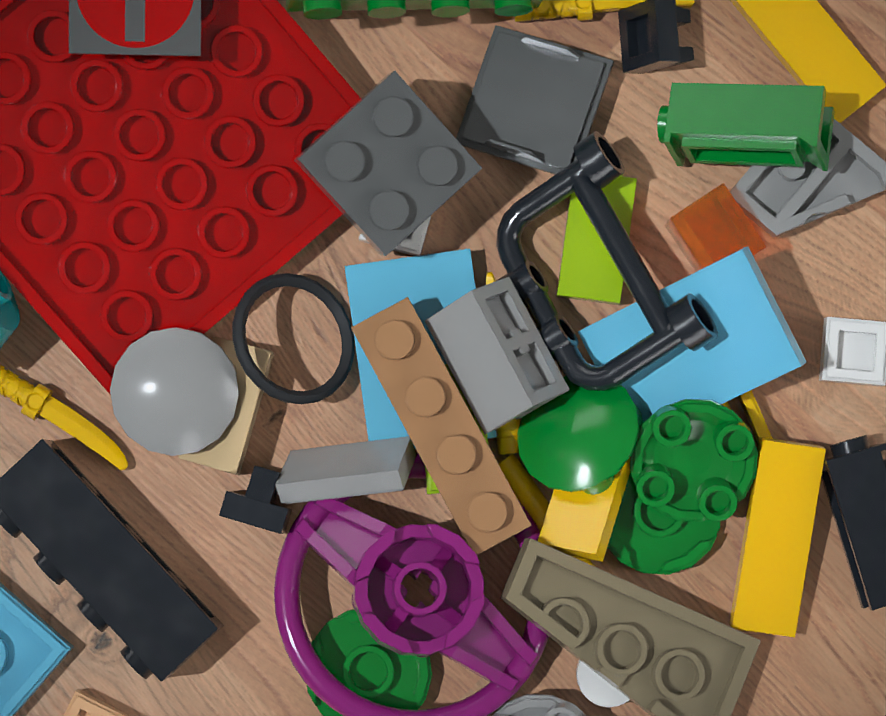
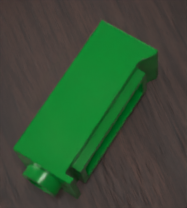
M672 83L669 105H662L659 110L657 132L660 143L665 144L677 166L684 167L685 158H688L690 163L790 167H804V162H811L822 171H828L835 111L833 107H824L826 98L825 86Z

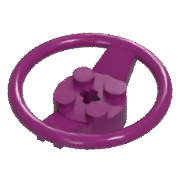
M416 453L408 479H426L425 464L419 453ZM353 496L309 501L293 522L284 540L275 573L274 604L278 630L284 648L294 668L316 696L343 716H488L517 693L537 666L549 636L529 620H527L522 637L515 631L496 607L483 595L484 578L479 567L480 562L477 554L459 535L437 524H409L396 529L343 504ZM520 503L532 525L514 535L521 548L525 538L538 541L540 530L525 507ZM309 547L353 587L351 598L353 608L357 612L362 627L379 645L400 655L428 657L439 652L489 681V683L461 701L442 707L421 710L388 707L372 702L347 688L322 663L308 638L303 623L300 606V581ZM422 573L432 580L428 591L435 599L430 606L426 607L420 601L416 607H413L404 600L407 590L401 585V582L406 575H410L416 580L419 574Z

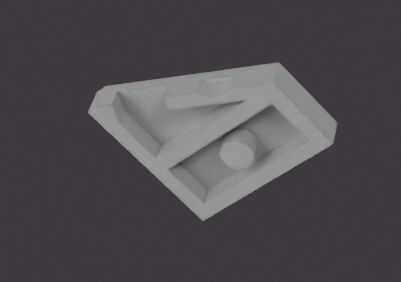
M834 119L828 171H822L811 162H804V167L752 165L725 198L774 238L886 190V162Z

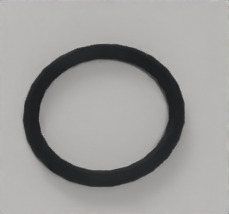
M283 273L270 275L253 284L244 293L236 307L232 322V336L236 356L246 375L270 397L285 403L301 405L315 403L331 396L344 383L354 359V334L343 306L320 283L297 274ZM289 286L312 293L327 306L338 324L342 342L339 365L333 376L324 385L316 389L295 391L276 385L259 370L249 353L246 341V321L249 311L254 302L263 293L273 288Z

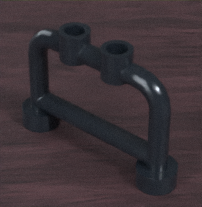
M595 131L573 147L577 158L576 161L516 201L504 213L497 228L496 248L501 263L507 272L498 280L510 277L560 370L573 384L585 390L605 391L627 381L682 344H685L692 351H697L717 338L718 331L706 308L693 294L688 293L668 306L602 188L622 176L625 170L621 159L612 145L602 134ZM573 193L577 196L653 333L600 366L591 365L583 358L577 347L579 342L575 331L569 322L558 313L547 293L549 287L545 277L538 267L528 259L521 244L522 233L529 223Z

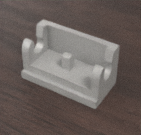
M510 277L471 290L425 320L484 434L498 429L513 419L517 420L570 390Z

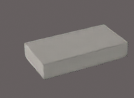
M409 436L291 450L275 485L281 503L286 504L402 491L416 458V452Z

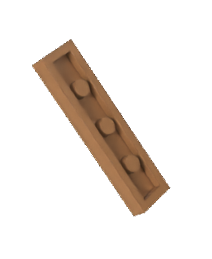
M406 297L351 327L468 546L478 555L532 526L409 298Z

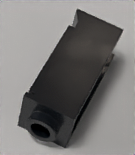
M867 435L830 445L833 457L824 460L821 478L861 608L869 607L873 611L886 607V459H883L881 451L886 450V443L870 446Z

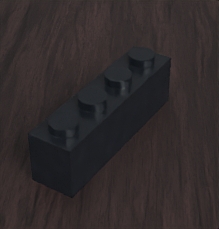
M41 439L0 477V525L14 538H17L22 532L39 550L33 559L41 570L56 584L60 585L63 581L67 580L83 597L77 603V607L82 614L101 632H104L109 626L126 644L120 651L121 655L144 679H147L152 674L160 682L169 678L224 626L53 440Z

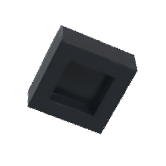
M647 0L618 11L623 73L644 74L694 60L693 47L679 46L678 27L691 23L690 10L676 6L675 0Z
M254 466L246 494L226 491L219 516L278 534H285L292 509L274 504L277 496L275 484L280 472Z

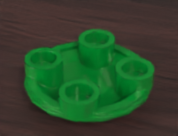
M564 376L563 378L570 390L522 417L517 432L519 456L529 474L548 488L567 492L582 490L591 495L600 494L612 485L614 475L621 470L633 454L640 427L643 423L642 413L622 385L605 391H589L573 384Z
M683 399L661 407L642 423L633 454L630 457V472L639 499L645 505L652 507L656 512L677 521L703 522L711 520L720 522L728 519L735 513L738 503L745 498L756 477L758 450L750 428L732 409L712 400Z

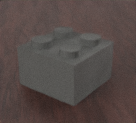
M396 71L385 76L294 159L370 245L383 256H387L482 169Z

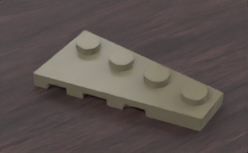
M531 538L524 539L500 597L651 716H731L761 642L757 638Z

